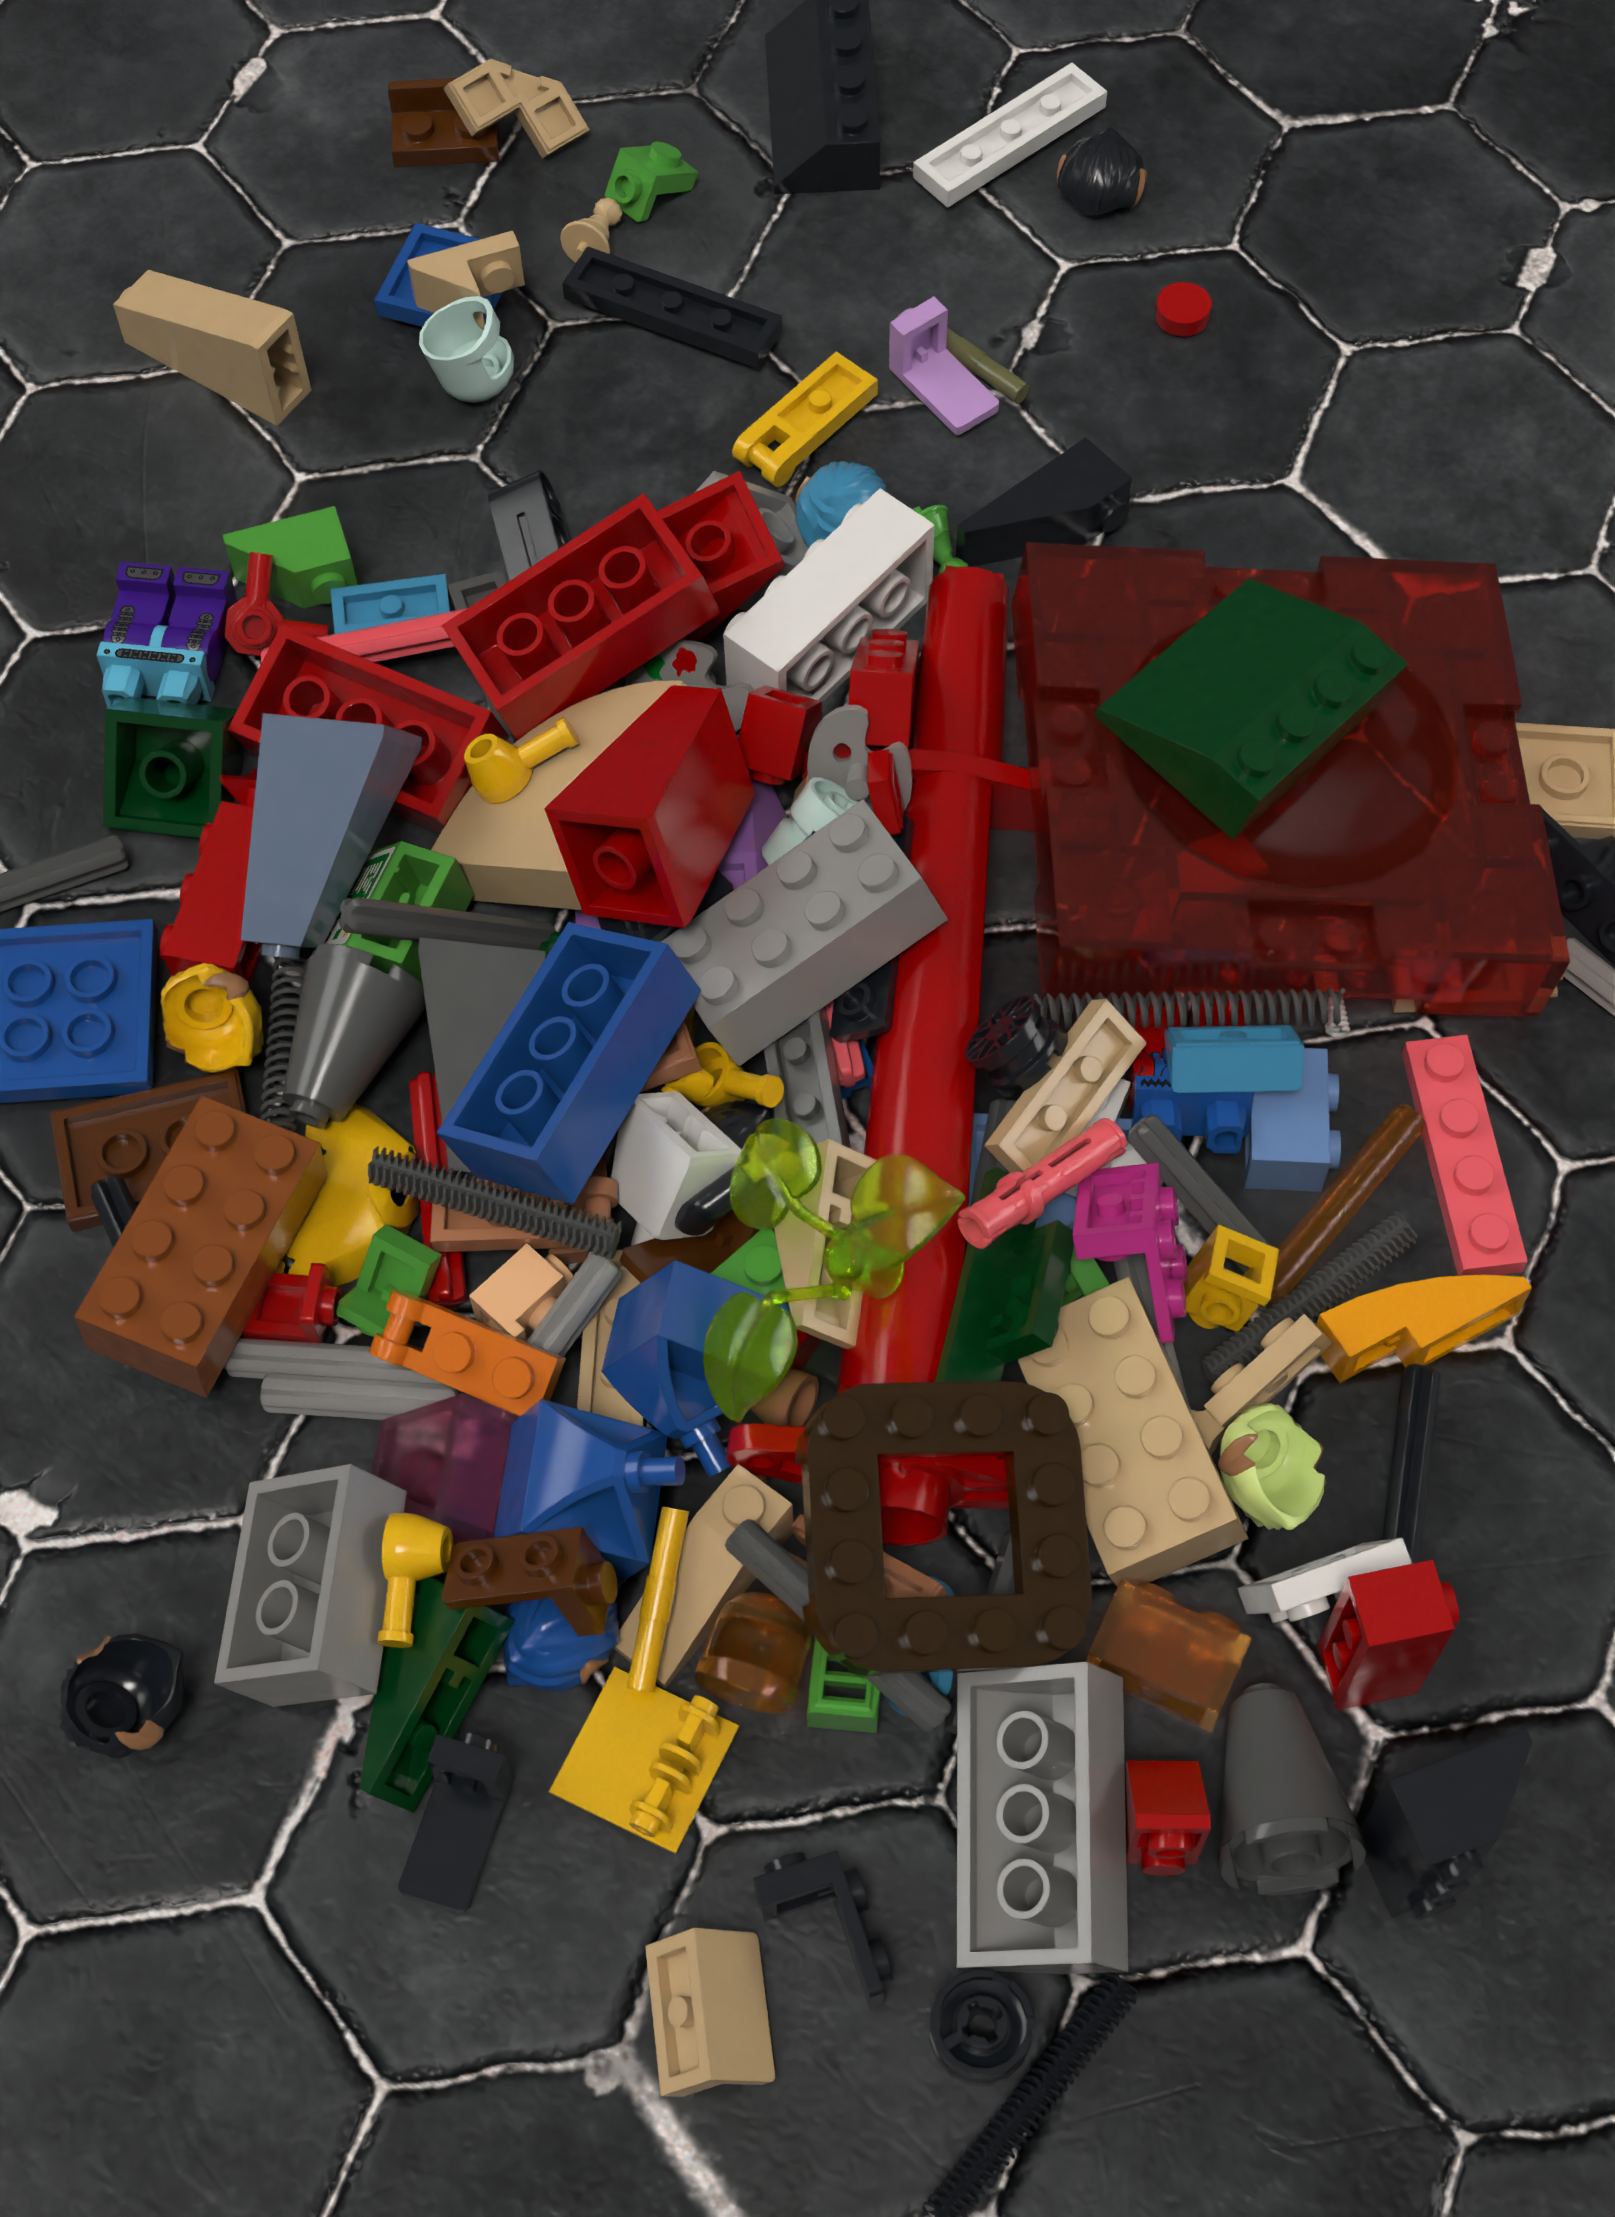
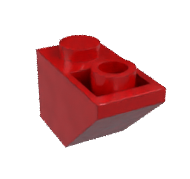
M763 685L748 693L738 742L746 766L750 769L749 776L752 779L767 784L782 785L785 779L790 781L803 773L804 756L809 750L814 730L822 720V701Z
M1126 1760V1865H1142V1872L1153 1876L1182 1874L1186 1871L1185 1865H1196L1211 1831L1210 1812L1199 1761Z

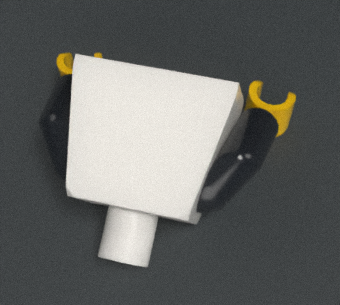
M703 1068L698 1072L665 1083L661 1090L654 1087L649 1093L639 1094L615 1133L616 1148L611 1178L618 1183V1203L637 1221L631 1245L654 1238L669 1240L704 1236L729 1211L759 1190L755 1183L768 1175L776 1181L786 1182L796 1177L801 1170L802 1160L791 1152H785L789 1144L774 1135H763L758 1138L752 1145L750 1152L751 1163L745 1167L741 1165L745 1152L690 1103L704 1099L714 1085L713 1075Z

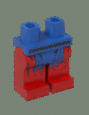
M1203 998L1200 1006V1025L1198 1027H1207ZM1215 998L1212 1012V1026H1219L1218 1007ZM1228 998L1224 1026H1232L1231 1008ZM1241 998L1238 1007L1237 1026H1245L1244 1008ZM1177 999L1175 1003L1173 1027H1181L1180 1012ZM1138 1000L1134 1029L1146 1041V1045L1125 1072L1126 1081L1131 1082L1128 1096L1131 1128L1140 1119L1153 1114L1164 1122L1180 1142L1182 1135L1205 1136L1206 1147L1211 1149L1213 1153H1238L1241 1149L1242 1138L1247 1137L1254 1092H1174L1170 1084L1164 1041V1030H1168L1165 1001L1163 1000L1161 1027L1159 1029L1155 1027L1152 1001H1150L1148 1027L1144 1029L1142 1027L1141 1010ZM1126 1004L1124 1018L1129 1023L1128 1009ZM1190 1006L1188 1027H1194L1192 1006Z

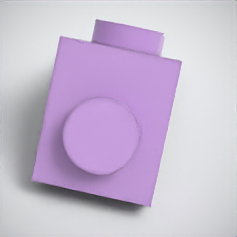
M932 297L915 308L903 311L896 319L890 322L889 369L954 434L960 435L996 414L999 410V400L946 349L948 309L935 297Z

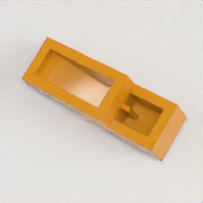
M1487 1274L1443 1276L1397 1284L1356 1297L1319 1315L1316 1325L1333 1342L1321 1354V1357L1340 1383L1394 1353L1405 1368L1411 1364L1426 1366L1519 1315L1532 1286L1525 1277Z

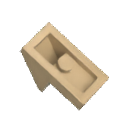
M513 230L407 260L415 303L418 308L432 313L464 297H485L525 285L520 246ZM474 312L473 317L481 329H484L483 312Z

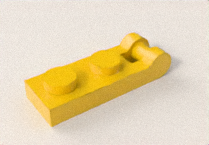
M836 351L738 437L732 449L733 457L747 467L755 465L761 469L762 478L775 487L783 486L790 479L798 464L878 395V379ZM774 440L781 444L775 451L767 447Z

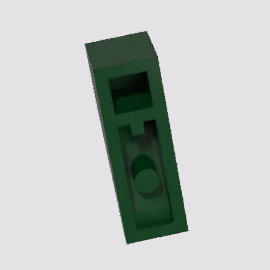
M432 1577L416 1582L410 1632L414 1635L413 1646L409 1648L383 1646L377 1693L374 1695L359 1788L369 1795L412 1813L416 1810L433 1777L427 1759L436 1735L453 1739L515 1622L488 1606L449 1609L442 1600L445 1584Z

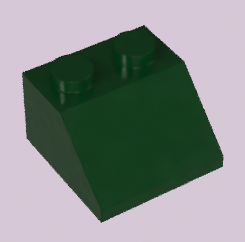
M128 697L105 708L103 827L200 838L206 823H213L221 801L230 803L234 801V797L220 783L219 777L220 775L241 776L243 769V745L228 730L238 709Z

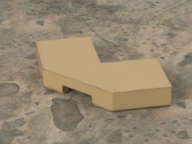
M493 59L484 62L451 81L443 88L471 136L476 135L515 112L542 159L589 131L587 124L562 82L544 76L538 78L511 69V65Z

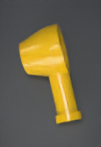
M562 717L556 721L555 726L518 748L494 734H483L468 745L464 753V759L475 791L486 803L499 804L512 799L526 787L532 776L534 766L568 746L570 748L580 744V741L570 722L565 717Z
M708 1042L695 1048L701 1067L713 1075L714 1085L704 1099L692 1103L705 1108L708 1106L714 1107L726 1102L744 1101L745 1099L754 1100L759 1105L769 1108L775 1107L780 1103L784 1094V1084L780 1077L770 1074L761 1076L744 1072L742 1066L738 1067L725 1049L718 1043Z
M393 1512L389 1515L382 1539V1567L388 1584L382 1630L378 1631L377 1643L379 1645L394 1648H409L413 1646L414 1635L410 1632L416 1582L447 1572L453 1547V1537L449 1527L417 1514Z

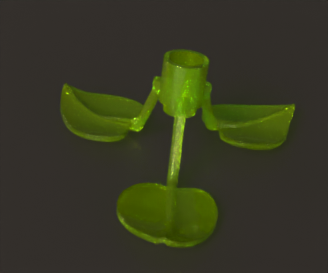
M773 1118L758 1125L755 1133L750 1135L744 1144L733 1170L730 1184V1200L734 1213L748 1227L769 1230L779 1225L789 1210H791L796 1217L831 1239L825 1248L823 1263L833 1283L773 1290L764 1296L762 1302L751 1294L739 1292L731 1296L720 1307L712 1319L705 1337L703 1364L708 1388L725 1416L730 1420L740 1423L751 1407L768 1396L779 1385L793 1362L798 1344L796 1325L791 1314L786 1309L778 1307L779 1304L835 1297L846 1301L849 1299L852 1290L876 1299L889 1296L901 1282L904 1262L939 1232L965 1200L964 1194L942 1180L922 1162L906 1155H887L873 1163L855 1185L850 1200V1208L855 1221L847 1225L845 1232L810 1211L800 1201V1198L808 1194L817 1185L822 1173L821 1155L813 1137L802 1127L783 1119Z

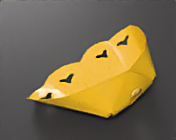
M358 1104L353 1105L341 1122L329 1121L325 1128H315L306 1125L305 1137L320 1142L321 1147L327 1151L323 1155L327 1178L286 1252L288 1257L295 1260L288 1274L309 1276L312 1262L326 1264L335 1287L350 1283L359 1278L374 1233L387 1224L407 1235L413 1220L419 1215L418 1196L411 1197V1194L406 1195L404 1204L399 1207L393 1202L388 1187L381 1188V1185L375 1186L373 1183H368V1164L372 1161L373 1150L379 1146V1154H381L383 1148H386L387 1155H389L391 1150L394 1151V1157L400 1152L401 1159H404L405 1155H409V1162H411L413 1157H416V1152L413 1145L375 1113ZM281 1261L275 1273H284L285 1263Z

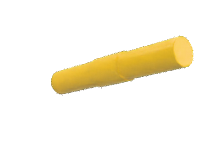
M662 1506L649 1575L646 1578L639 1614L640 1621L627 1688L650 1693L655 1691L667 1624L670 1621L677 1585L676 1577L689 1511Z

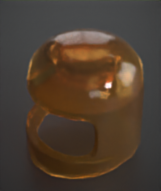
M762 1592L740 1593L727 1600L719 1608L695 1671V1681L704 1690L736 1706L763 1713L784 1714L794 1708L798 1696L797 1690L810 1653L811 1633H808L805 1622L777 1596Z

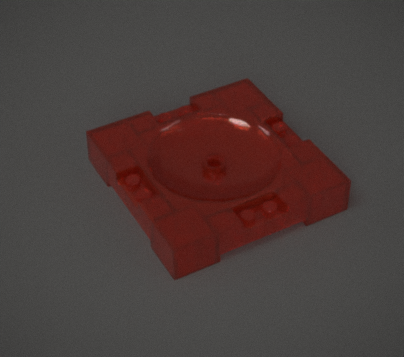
M1026 542L1011 603L1018 698L1024 700L1038 884L1034 895L1042 1001L1047 993L1053 996L1054 1001L1060 993L1066 996L1067 1001L1073 993H1076L1081 1001L1082 996L1086 992L1094 1000L1099 992L1106 999L1111 992H1114L1120 999V996L1125 991L1131 998L1138 991L1144 998L1152 991L1158 999V996L1163 991L1171 998L1172 993L1176 990L1187 993L1189 990L1192 993H1199L1201 990L1205 993H1212L1216 990L1220 994L1229 990L1236 994L1241 989L1246 994H1249L1254 989L1261 995L1267 989L1273 995L1278 989H1281L1286 995L1290 989H1294L1299 995L1304 988L1310 994L1317 988L1323 994L1329 988H1332L1336 994L1340 989L1344 988L1346 991L1342 997L1414 999L1416 1013L1539 1017L1567 969L1570 957L1541 805L1530 804L1515 723V719L1522 707V701L1496 564L1321 556L1316 572L1206 567L1204 550ZM1250 578L1362 622L1409 664L1382 703L1240 835L1232 840L1096 718L1094 713L1100 705L1244 581Z

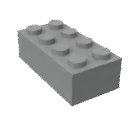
M862 799L696 916L685 928H679L662 940L661 943H666L670 946L701 989L693 1006L709 1031L739 1067L943 924L948 918L920 874L864 799Z

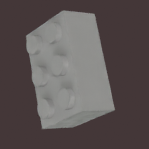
M352 1464L250 1482L214 1684L272 1707L376 1694L383 1646L377 1643L378 1631L382 1630L388 1584L382 1567V1539L389 1515L393 1512L404 1513L407 1491Z

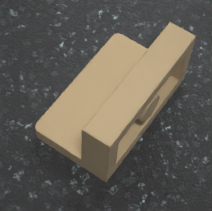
M692 1928L646 1945L661 2096L684 2097L721 2084L763 2085L774 2081L775 2069L758 1936L753 1932Z

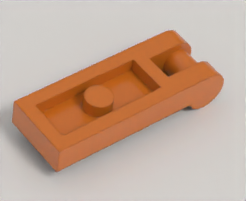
M392 1289L385 1307L391 1313L383 1334L376 1333L369 1349L371 1355L386 1362L403 1366L518 1416L523 1415L541 1399L550 1401L566 1358L416 1295ZM416 1322L431 1327L423 1349L408 1343Z

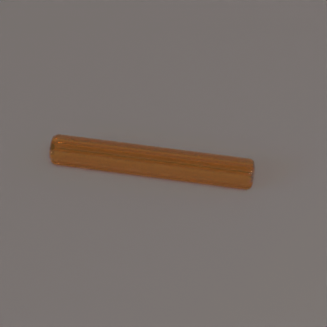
M1406 1104L1396 1106L1277 1248L1279 1253L1270 1302L1279 1303V1299L1285 1298L1284 1295L1291 1292L1422 1134L1425 1119L1420 1113L1414 1111Z

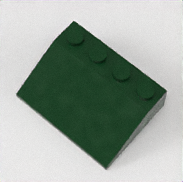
M1248 578L1100 705L1094 716L1227 836L1234 840L1382 703L1409 663L1362 622Z

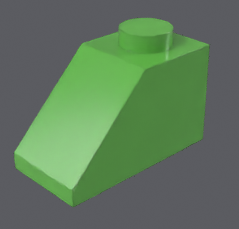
M335 506L223 534L236 580L246 584L250 552L273 555L269 594L305 609L320 604H331L330 589L358 585L352 559Z

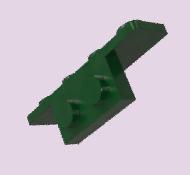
M999 1167L987 1171L984 1176L979 1200L992 1193L996 1189L998 1181L1006 1176L1007 1173ZM1036 1219L1027 1225L1017 1224L983 1249L976 1248L968 1242L935 1382L1001 1381L1004 1364L1052 1347L1059 1327L1058 1317L1064 1289L1071 1271L1070 1262L1074 1248L1073 1230L1059 1220L1035 1229Z

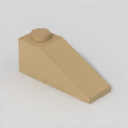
M827 1139L794 1154L802 1160V1167L796 1177L790 1181H778L772 1221L793 1328L848 1350L856 1346L881 1162Z
M737 1464L696 1513L685 1531L676 1577L677 1585L670 1621L667 1624L656 1680L665 1689L756 1579L745 1566L726 1550L725 1542L731 1533L743 1521L750 1519L754 1520L781 1546L793 1534L791 1531V1525L793 1524L792 1503L739 1464ZM643 1595L619 1630L618 1638L620 1642L614 1647V1650L630 1662H632Z

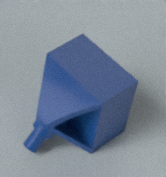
M674 1260L619 1298L601 1372L619 1394L665 1436L673 1439L680 1438L685 1449L692 1446L710 1478L731 1466L727 1463V1453L716 1432L722 1430L716 1417L780 1382L792 1325L789 1304Z
M541 1399L512 1423L494 1538L582 1527L604 1560L612 1564L616 1573L617 1584H620L650 1564L661 1486H678L684 1483L686 1475L684 1460L681 1457H665L667 1436L660 1431Z

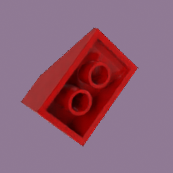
M740 471L657 511L703 575L721 612L682 639L700 642L785 567L784 561Z

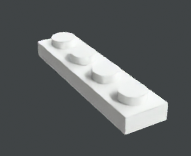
M1070 63L914 161L913 178L948 208L1106 107L1107 90L1074 63Z

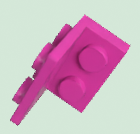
M1159 1162L1098 1169L1078 1184L1073 1228L1077 1260L1097 1258L1101 1261H1118L1127 1258L1131 1254L1145 1253L1160 1343L1174 1342L1175 1319L1186 1317L1187 1315L1184 1283H1188L1185 1247L1183 1243L1176 1244L1174 1226L1179 1225V1214L1175 1187H1163Z

